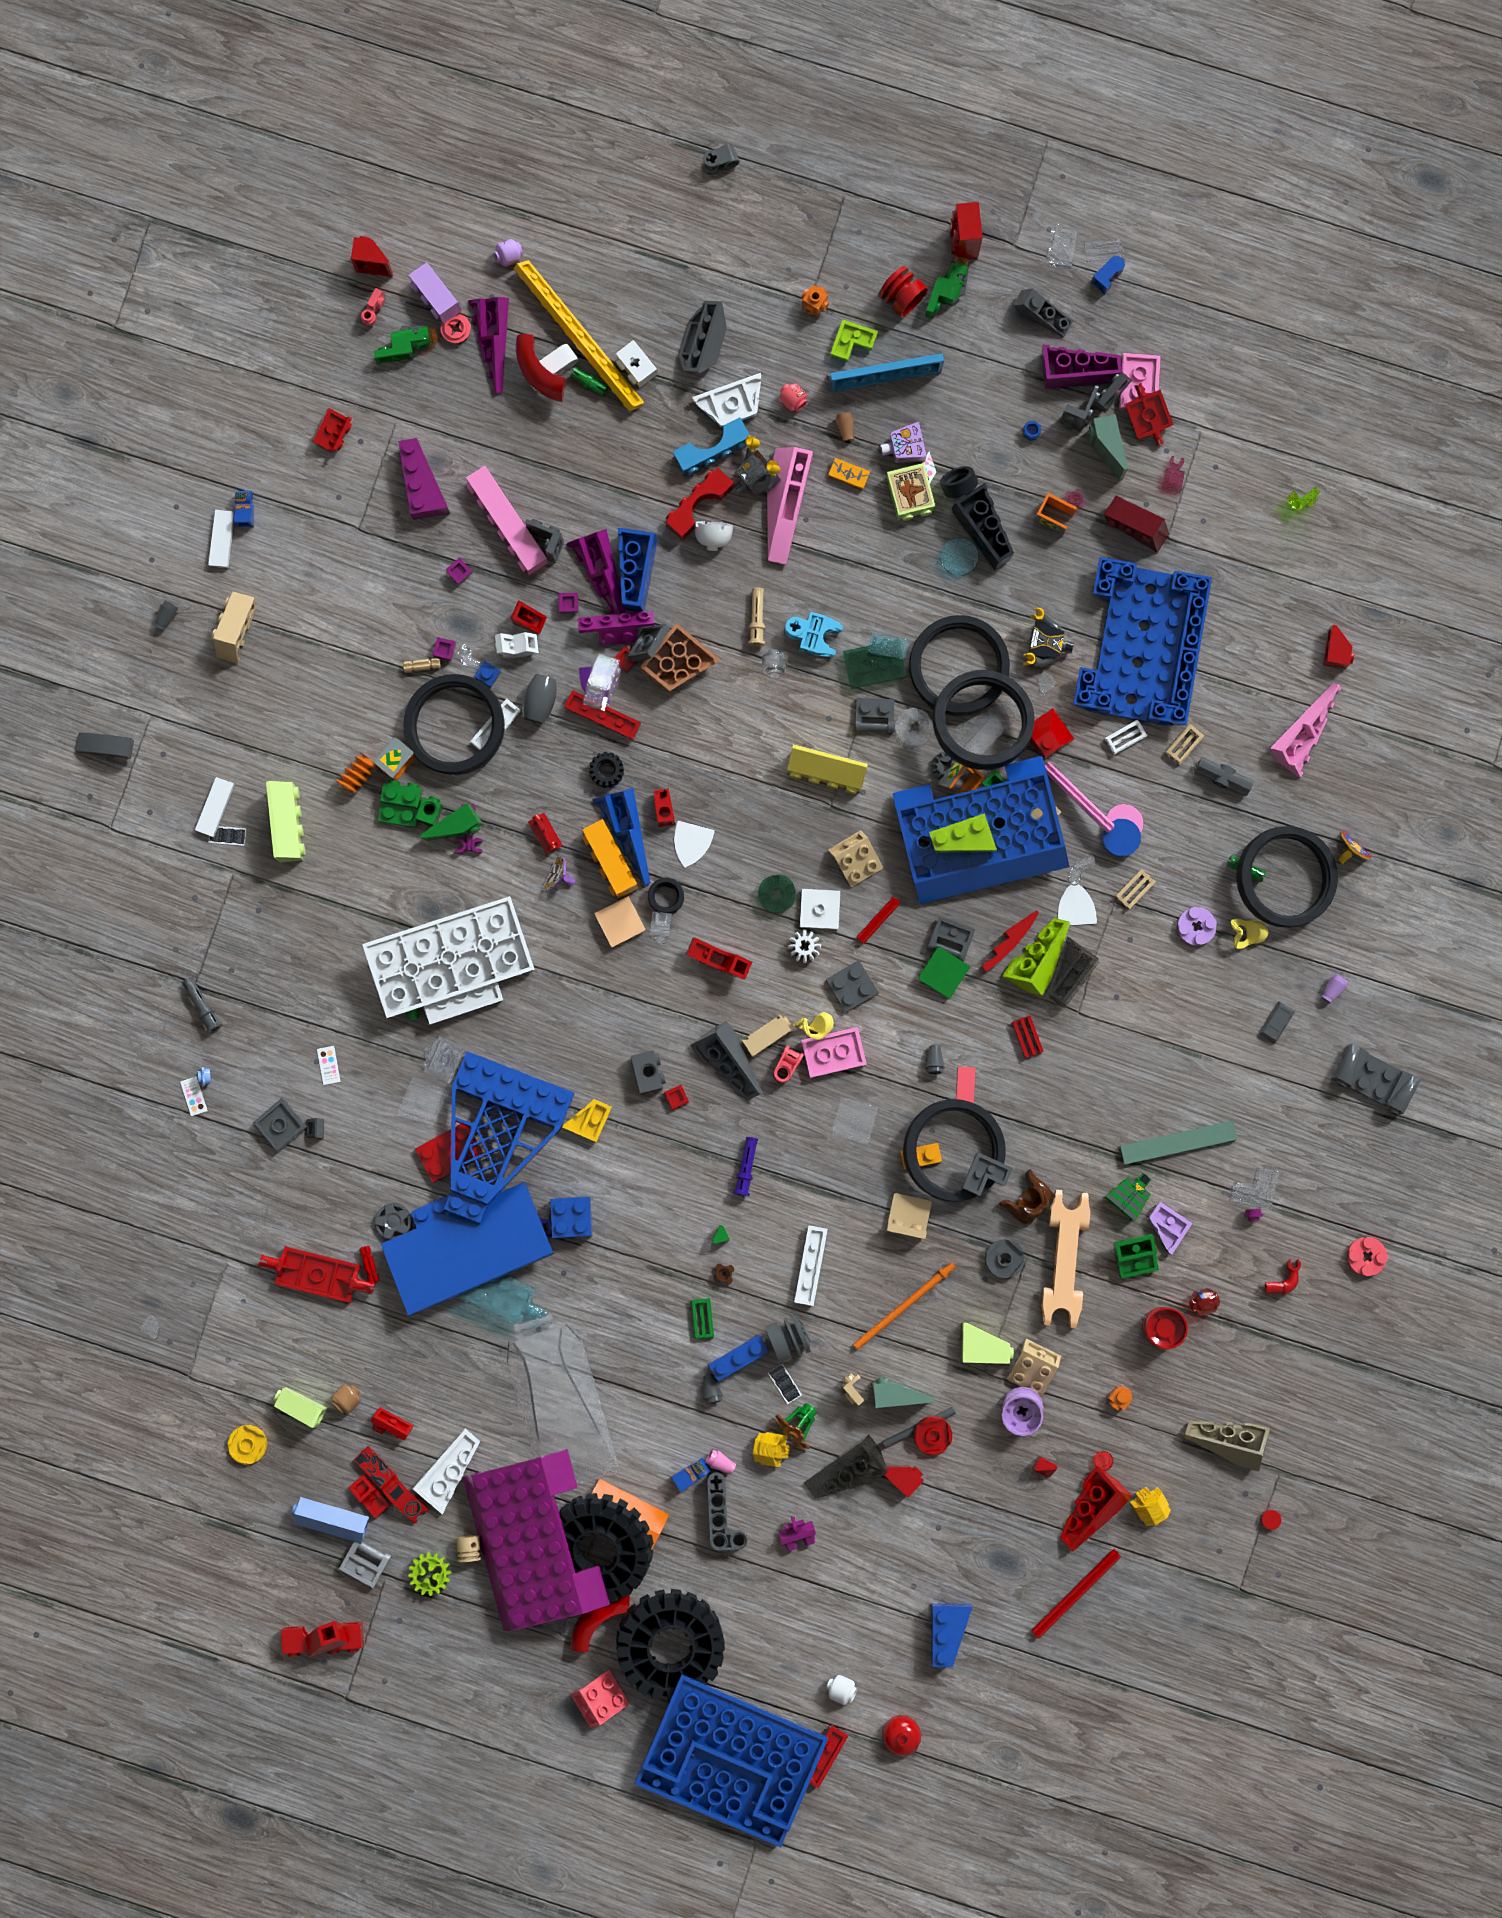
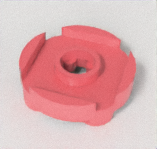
M1371 1237L1356 1239L1350 1244L1347 1251V1262L1350 1268L1355 1273L1364 1276L1378 1274L1383 1270L1388 1260L1383 1244ZM1363 1252L1371 1253L1370 1261L1362 1259L1364 1258Z

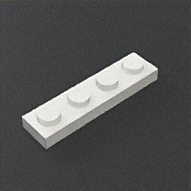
M808 1225L795 1303L814 1306L828 1230L826 1228Z

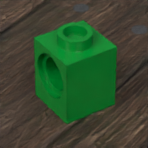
M429 796V798L423 797L415 819L429 826L437 824L443 809V805L439 803L440 800ZM429 806L435 807L432 815L425 813L426 808Z

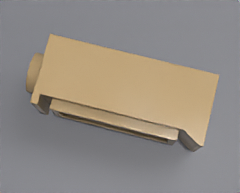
M779 1015V1019L774 1018L747 1037L748 1040H742V1043L751 1056L754 1057L790 1033L791 1029L789 1027L792 1025L786 1016L782 1018Z

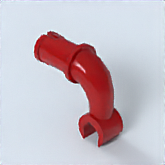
M1291 1259L1287 1261L1286 1267L1290 1274L1286 1281L1265 1282V1294H1283V1296H1286V1294L1291 1293L1299 1282L1298 1270L1301 1268L1300 1260H1296L1297 1265L1295 1268L1291 1266Z

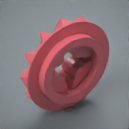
M457 314L446 323H441L442 336L448 342L457 344L464 342L469 337L471 326L465 316ZM457 325H459V330L461 332L456 331L454 334L453 329L451 327H456Z

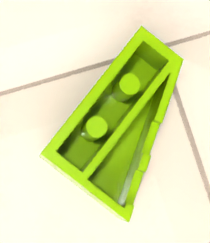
M985 813L929 832L936 853H997Z

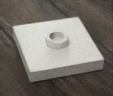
M802 889L800 928L838 930L840 891Z

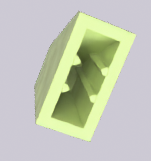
M962 1322L961 1362L1010 1364V1359H1013L1014 1350L1013 1347H1010V1343L971 1324Z
M283 1388L282 1391L278 1390L274 1397V1401H276L274 1407L312 1428L320 1425L328 1409L288 1388Z

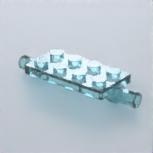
M506 1275L455 1297L518 1325L521 1324L524 1316L527 1315L544 1321L548 1312L547 1309L532 1304L531 1300L536 1288Z

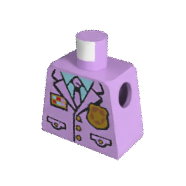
M919 422L891 432L889 437L890 443L880 445L882 456L893 454L895 463L926 461L927 456Z

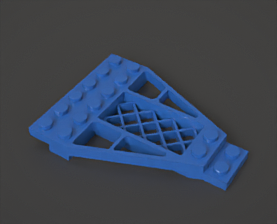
M466 1051L452 1085L451 1192L444 1210L481 1224L488 1205L561 1130L575 1093ZM457 1091L483 1101L475 1122L470 1123L456 1117ZM488 1103L494 1105L487 1108ZM497 1108L500 1118L490 1121L486 1112ZM500 1108L510 1111L512 1113L503 1116ZM485 1114L488 1123L479 1126ZM515 1115L518 1125L508 1128L504 1119ZM518 1115L523 1116L521 1122L519 1120ZM528 1119L554 1128L536 1148L519 1141ZM503 1121L506 1130L496 1134L492 1124ZM456 1122L471 1128L459 1160H455ZM490 1126L493 1135L483 1139L479 1130ZM518 1128L513 1140L510 1131ZM477 1132L480 1137V1141L472 1144V1141ZM508 1133L511 1142L501 1146L497 1137ZM495 1138L498 1148L488 1152L484 1142ZM483 1144L486 1153L475 1157L472 1147ZM511 1146L507 1157H505L502 1149ZM519 1146L532 1151L506 1179H503L516 1147ZM470 1149L473 1158L468 1161H465V1158ZM501 1151L504 1160L493 1164L490 1155ZM488 1156L491 1166L480 1169L477 1160ZM475 1161L479 1171L468 1175L465 1165ZM503 1164L500 1174L498 1175L495 1167ZM461 1168H463L465 1174L460 1172ZM493 1168L497 1178L486 1182L483 1172ZM480 1174L483 1181L476 1179L473 1176Z

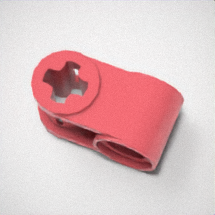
M787 1045L775 1068V1081L781 1084L788 1082L804 1054L791 1050L790 1046ZM780 1069H784L787 1071L788 1077L780 1079L777 1072Z

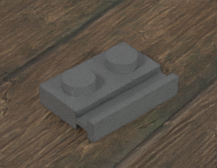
M1123 372L1116 374L1111 381V386L1100 393V399L1097 402L1108 410L1132 380Z

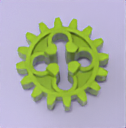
M427 1552L426 1557L420 1554V1560L416 1558L413 1560L415 1566L411 1565L409 1567L413 1571V1573L408 1574V1577H413L410 1585H417L415 1591L422 1589L421 1595L428 1591L429 1596H432L434 1590L439 1594L441 1592L440 1587L443 1589L447 1587L444 1582H450L451 1580L447 1577V1575L452 1573L451 1570H447L450 1563L444 1564L445 1557L443 1556L439 1559L437 1552L434 1556H431V1552ZM424 1561L429 1563V1571H433L436 1566H441L442 1572H436L432 1576L434 1580H437V1586L431 1584L432 1578L430 1576L426 1577L422 1582L418 1580V1575L423 1576L428 1572L427 1568L422 1565Z

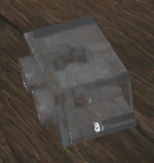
M652 912L650 937L655 943L666 944V941H670L672 914Z

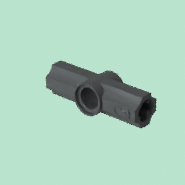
M1201 757L1194 771L1212 780L1215 785L1224 789L1229 788L1244 796L1249 794L1254 783L1253 780L1236 773V770L1224 764L1219 765L1204 757Z

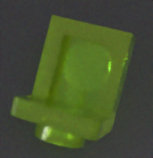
M1315 486L1301 498L1293 490L1288 496L1289 503L1293 508L1301 511L1307 505L1311 507L1318 501L1317 496L1320 491Z

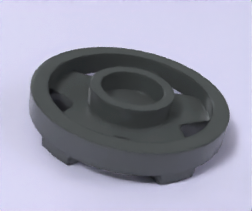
M397 1203L383 1206L375 1218V1226L379 1234L390 1240L398 1237H392L395 1232L402 1233L401 1235L409 1232L412 1225V1217L408 1209ZM394 1206L399 1207L403 1210L397 1212ZM385 1210V1215L380 1216L381 1213ZM407 1217H408V1226H406L405 1223H404V1220H405ZM379 1226L385 1227L384 1233L381 1231Z

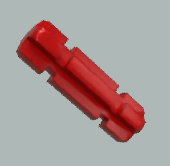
M363 1246L359 1251L361 1256H363L362 1261L366 1274L368 1273L367 1279L369 1282L376 1283L379 1281L378 1273L376 1274L375 1272L377 1270L373 1256L370 1254L372 1253L370 1246Z

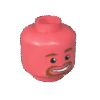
M786 384L781 388L779 400L789 411L798 412L806 405L807 394L798 384Z

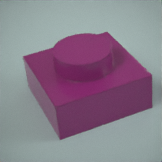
M460 557L445 569L458 585L473 573Z
M559 593V613H579L578 593Z
M437 637L432 654L433 657L452 661L456 641Z

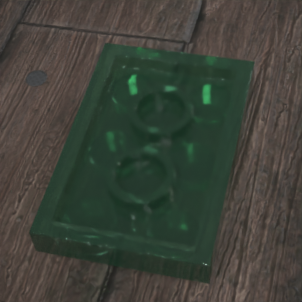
M899 640L843 651L851 689L907 677Z

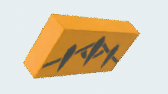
M835 458L828 477L863 490L870 471Z

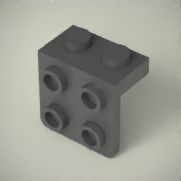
M1095 385L1085 411L1068 404L1066 405L1060 423L1065 428L1081 431L1082 426L1087 427L1100 395L1097 392L1099 386Z

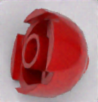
M893 1716L883 1727L882 1739L884 1746L896 1756L904 1757L911 1755L918 1749L921 1743L922 1734L920 1727L909 1716Z

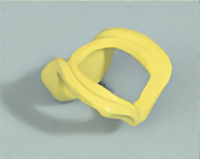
M1242 919L1231 920V926L1237 932L1233 941L1236 949H1243L1248 945L1261 943L1268 937V928L1263 922L1244 921ZM1239 925L1246 929L1247 936L1244 942L1239 941L1243 935V930L1238 927Z
M822 1012L814 1018L810 1026H808L806 1018L795 1022L793 1026L797 1029H802L810 1038L820 1040L832 1030L834 1021L830 1014ZM809 1030L814 1031L817 1034H810Z

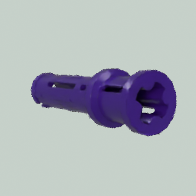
M746 1137L740 1172L736 1174L737 1183L733 1194L746 1197L750 1195L748 1191L750 1181L753 1180L751 1171L758 1141L757 1138Z

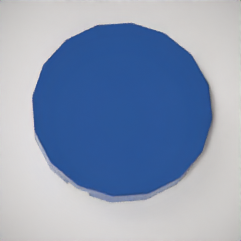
M1128 819L1111 821L1114 824L1113 830L1109 833L1104 830L1102 834L1105 849L1117 857L1133 854L1141 842V833L1138 826Z

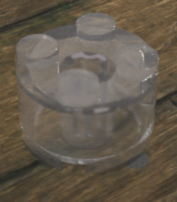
M909 708L900 713L894 725V736L897 743L908 750L924 747L930 740L933 731V722L930 716L917 708ZM915 726L917 728L916 731L910 732V727Z

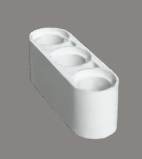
M564 344L539 362L548 371L560 376L573 367L579 359L569 345Z

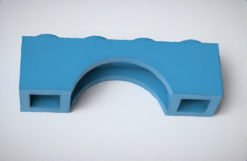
M739 417L723 425V437L715 447L699 449L688 443L674 450L673 457L683 476L687 474L690 476L698 472V469L703 466H711L715 463L716 459L720 457L726 458L732 454V451L746 448L745 440L749 433Z

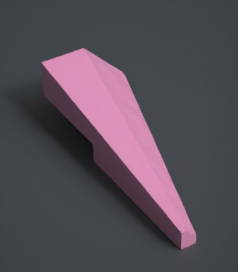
M1333 683L1270 748L1276 761L1297 777L1301 778L1303 775L1302 767L1305 762H1309L1310 756L1308 754L1311 747L1317 744L1327 722L1325 716L1329 708H1333L1335 704L1332 701L1336 692L1341 690L1339 684Z

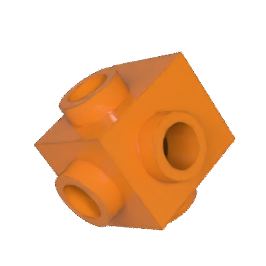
M812 285L801 296V299H803L802 308L807 313L813 314L816 317L821 312H824L829 305L827 291L820 286Z

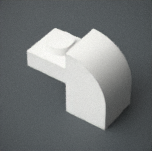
M523 632L516 635L502 633L495 635L497 654H502L504 658L525 657L539 653L536 634Z

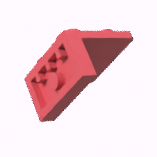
M610 1670L601 1674L585 1687L577 1689L570 1694L590 1728L600 1726L629 1705V1701Z

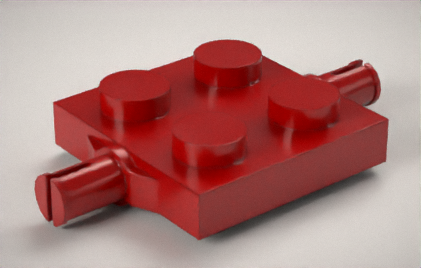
M1142 383L1136 384L1134 387L1138 396L1124 404L1136 437L1139 440L1146 436H1153L1156 446L1162 445L1164 442L1160 433L1174 424L1161 389L1152 393H1145Z

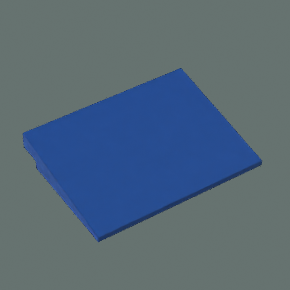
M681 1674L634 1784L781 1847L787 1832L791 1828L828 1737Z

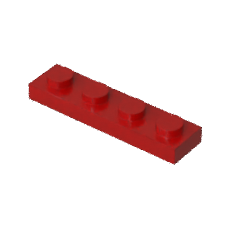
M572 690L564 706L565 709L631 740H634L641 725L640 721Z

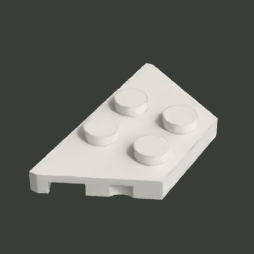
M761 373L694 396L692 400L721 428H723V425L739 417L743 421L757 416Z

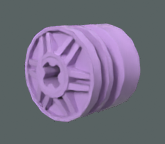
M1018 1387L1007 1393L1002 1405V1420L1005 1427L1013 1434L1020 1436L1031 1435L1039 1429L1043 1420V1402L1036 1391L1027 1387ZM1020 1406H1023V1408H1026V1411H1023L1022 1409H1019Z

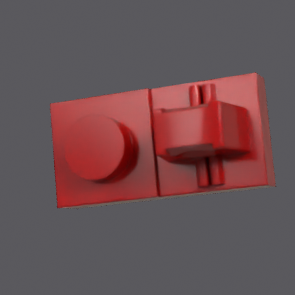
M379 1407L371 1419V1422L374 1423L372 1430L380 1434L387 1430L396 1438L404 1441L414 1425Z

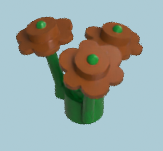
M805 1403L802 1407L798 1406L786 1419H783L779 1414L775 1416L778 1428L784 1431L797 1450L804 1451L805 1448H811L804 1440L812 1423L815 1421L814 1416L817 1414V1410L810 1404ZM798 1414L797 1418L800 1422L797 1427L788 1425V1422ZM803 1424H807L803 1434H801V1427Z

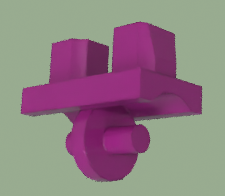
M793 1516L791 1517L792 1523L786 1524V1529L779 1531L781 1543L785 1545L788 1551L798 1548L796 1540L803 1539L807 1546L815 1543L814 1535H816L812 1521L804 1523V1520L796 1521Z

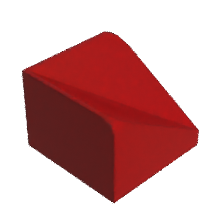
M1038 1456L1032 1470L1049 1478L1058 1467L1056 1464Z

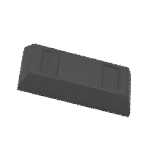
M1278 1001L1259 1034L1276 1043L1295 1011Z

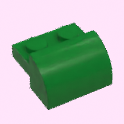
M1153 1234L1113 1242L1114 1256L1117 1260L1121 1279L1159 1270Z

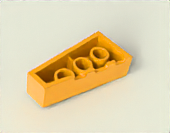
M602 819L582 829L584 835L581 837L586 846H591L593 851L590 854L594 862L599 861L602 867L599 871L604 880L608 879L610 885L607 887L611 895H616L620 899L638 890V885L635 879H633L631 871L625 863L604 820Z

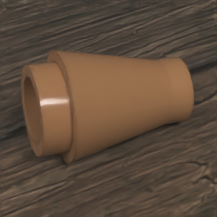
M851 412L836 415L837 419L835 421L842 436V441L853 440L854 417L851 416Z

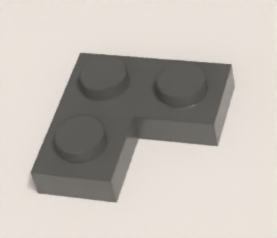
M976 1152L961 1188L981 1196L987 1179L1006 1186L1013 1168Z

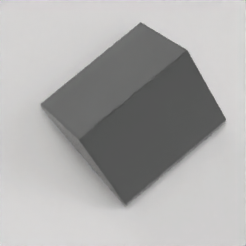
M307 1119L306 1138H324V1119Z

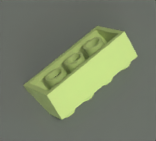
M267 781L266 787L274 858L280 863L302 861L303 855L306 852L304 843L301 844V836L304 835L303 826L299 825V817H302L301 807L297 806V799L300 798L299 788L295 787L293 782Z

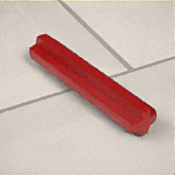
M892 897L859 933L857 940L865 944L900 905V901Z

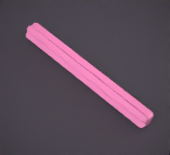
M1047 762L1045 764L1047 775L1107 833L1111 832L1114 824L1050 762Z

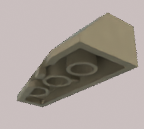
M1189 1421L1185 1438L1240 1467L1260 1471L1270 1428L1253 1423L1233 1425L1232 1422H1226L1225 1425H1219L1210 1421Z

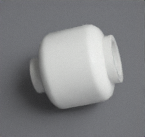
M837 1675L834 1680L830 1679L826 1690L829 1691V1698L842 1705H846L848 1702L851 1703L857 1692L854 1681L841 1675Z

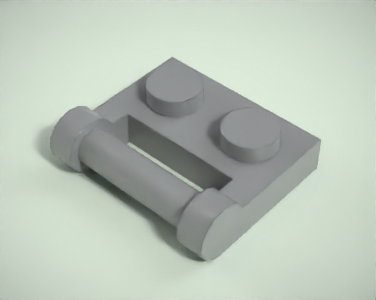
M353 1542L339 1570L374 1588L391 1555L383 1554L363 1542ZM359 1549L381 1561L379 1566H376L355 1554L356 1550Z

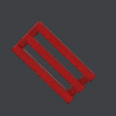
M1030 1015L1012 1022L1025 1058L1044 1052ZM1025 1021H1028L1038 1050H1035ZM1021 1023L1025 1037L1031 1050L1030 1053L1027 1052L1026 1046L1024 1044L1022 1035L1017 1024Z

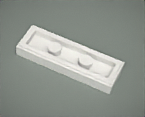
M215 510L208 564L210 567L229 568L234 511Z
M507 698L501 704L505 721L504 732L522 712ZM492 717L470 741L479 751L484 747L490 736Z
M218 777L215 778L195 831L211 837L215 836L235 786L234 783Z

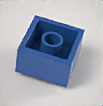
M591 1197L550 1199L552 1238L593 1236Z

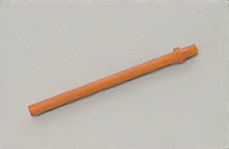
M950 1262L943 1269L940 1268L934 1277L853 1344L855 1348L859 1350L943 1278H948V1274L956 1268L955 1265Z

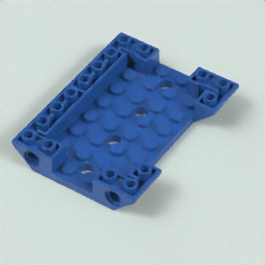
M1099 557L1093 595L1108 601L1109 605L1097 670L1080 667L1073 705L1086 711L1163 726H1186L1212 577L1181 571H1174L1173 574L1137 568V563ZM1147 585L1153 586L1155 593L1147 594L1145 587ZM1140 622H1146L1149 629L1142 631L1138 625ZM1133 659H1140L1142 666L1140 668L1134 667L1132 664ZM1133 695L1136 699V703L1132 705L1128 704L1126 702V696Z
M1042 756L1005 765L1007 782L935 800L933 799L930 784L893 793L920 904L1070 867ZM1034 809L1042 811L1043 816L1040 819L1032 817L1031 813ZM985 813L997 853L935 852L929 832ZM997 818H1002L1005 821V825L1001 829L994 826V821ZM927 837L930 840V844L927 847H921L919 845L920 838Z

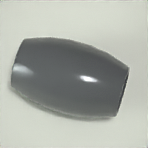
M535 674L526 689L523 700L524 719L539 724L545 723L555 703L557 692L556 679Z

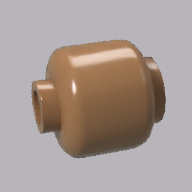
M344 1384L332 1395L333 1401L331 1404L341 1414L344 1412L347 1414L351 1413L361 1402L358 1396L360 1391L354 1385L349 1387Z

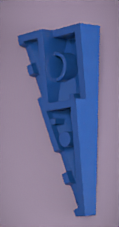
M634 788L594 798L593 802L598 804L602 811L601 817L609 823L612 829L610 832L622 854L627 856L631 862V870L633 872L636 871L640 878V886L650 884Z

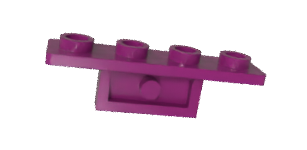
M653 611L578 618L579 633L598 632L600 646L634 643L637 640L636 628L655 626Z

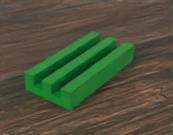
M710 1298L691 1300L695 1339L714 1337ZM697 1303H699L702 1335H698L695 1306ZM703 1303H707L710 1334H706Z

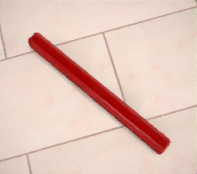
M1113 1549L1032 1629V1633L1037 1638H1041L1121 1558V1555Z

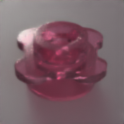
M1081 489L1065 493L1067 502L1077 508L1084 507L1086 504L1085 500H1083V491Z

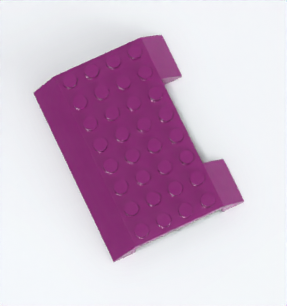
M568 1449L493 1470L463 1476L478 1535H480V1545L503 1631H514L560 1620L610 1605L599 1565L582 1569L575 1573L554 1495L578 1488Z

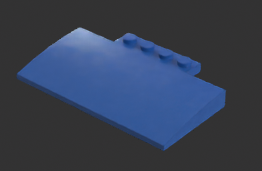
M525 1182L500 1192L488 1205L481 1224L445 1211L444 1207L449 1197L448 1195L411 1211L416 1229L381 1244L409 1317L554 1254Z

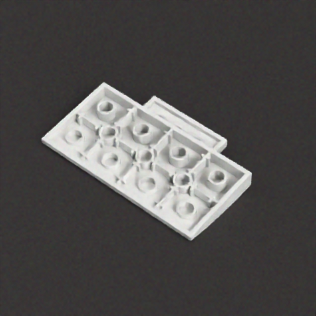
M510 896L362 944L386 1018L423 1006L429 1024L502 1001L503 997L498 981L534 970Z

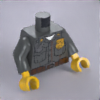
M749 435L745 440L749 448L746 451L742 465L736 471L741 480L733 486L739 495L748 488L754 495L769 491L773 485L781 481L777 475L781 471L780 467L777 466L778 463L772 460L767 462L758 449L755 450V448L760 446V441L755 439L754 436Z

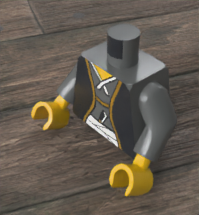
M1033 608L1037 614L1030 615V618L1038 619V621H1035L1029 652L1023 654V657H1027L1028 660L1023 662V665L1043 668L1059 660L1061 652L1072 654L1074 643L1063 641L1065 631L1061 630V627L1046 615L1042 608Z

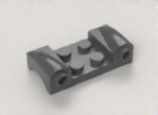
M1354 1044L1347 1046L1345 1055L1331 1078L1336 1081L1337 1085L1343 1088L1348 1087L1387 1107L1388 1111L1395 1115L1404 1114L1421 1079L1408 1072L1401 1071L1370 1055L1369 1052Z

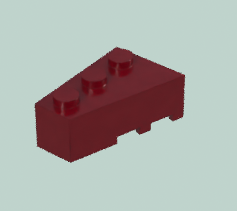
M1115 496L1104 513L1109 526L1121 530L1157 553L1169 536L1164 518L1121 497Z

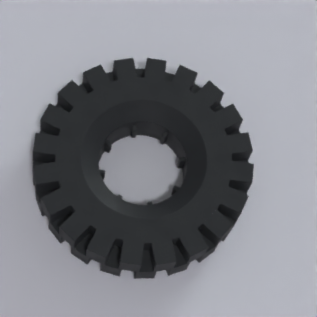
M597 1493L587 1494L585 1499L582 1496L573 1498L570 1504L567 1502L561 1507L559 1514L575 1573L582 1569L597 1566L591 1564L582 1556V1552L579 1550L582 1536L597 1533L604 1535L614 1544L617 1556L614 1558L613 1563L607 1566H600L610 1603L617 1601L620 1595L623 1598L630 1595L633 1589H637L641 1584L653 1558L654 1550H651L654 1544L652 1535H647L650 1528L646 1520L641 1522L638 1520L641 1513L635 1507L630 1511L626 1509L628 1502L620 1498L618 1503L613 1502V1495L603 1494L602 1498L598 1499Z
M663 1589L655 1591V1596L651 1598L648 1594L639 1599L640 1604L636 1605L633 1603L627 1610L628 1615L626 1617L623 1616L619 1624L620 1630L617 1631L616 1650L621 1672L625 1673V1679L631 1686L636 1685L639 1693L645 1696L648 1692L651 1694V1699L661 1701L662 1696H665L669 1702L681 1674L707 1685L709 1679L711 1681L715 1679L718 1674L717 1668L718 1666L721 1667L723 1663L725 1641L719 1618L714 1610L711 1611L710 1605L703 1599L699 1601L697 1595L690 1592L683 1595L681 1590L671 1589V1593L665 1594ZM678 1629L683 1631L686 1637L689 1636L692 1645H689L690 1652L680 1662L664 1664L657 1661L656 1656L651 1655L649 1648L652 1647L651 1641L656 1634H660V1631Z

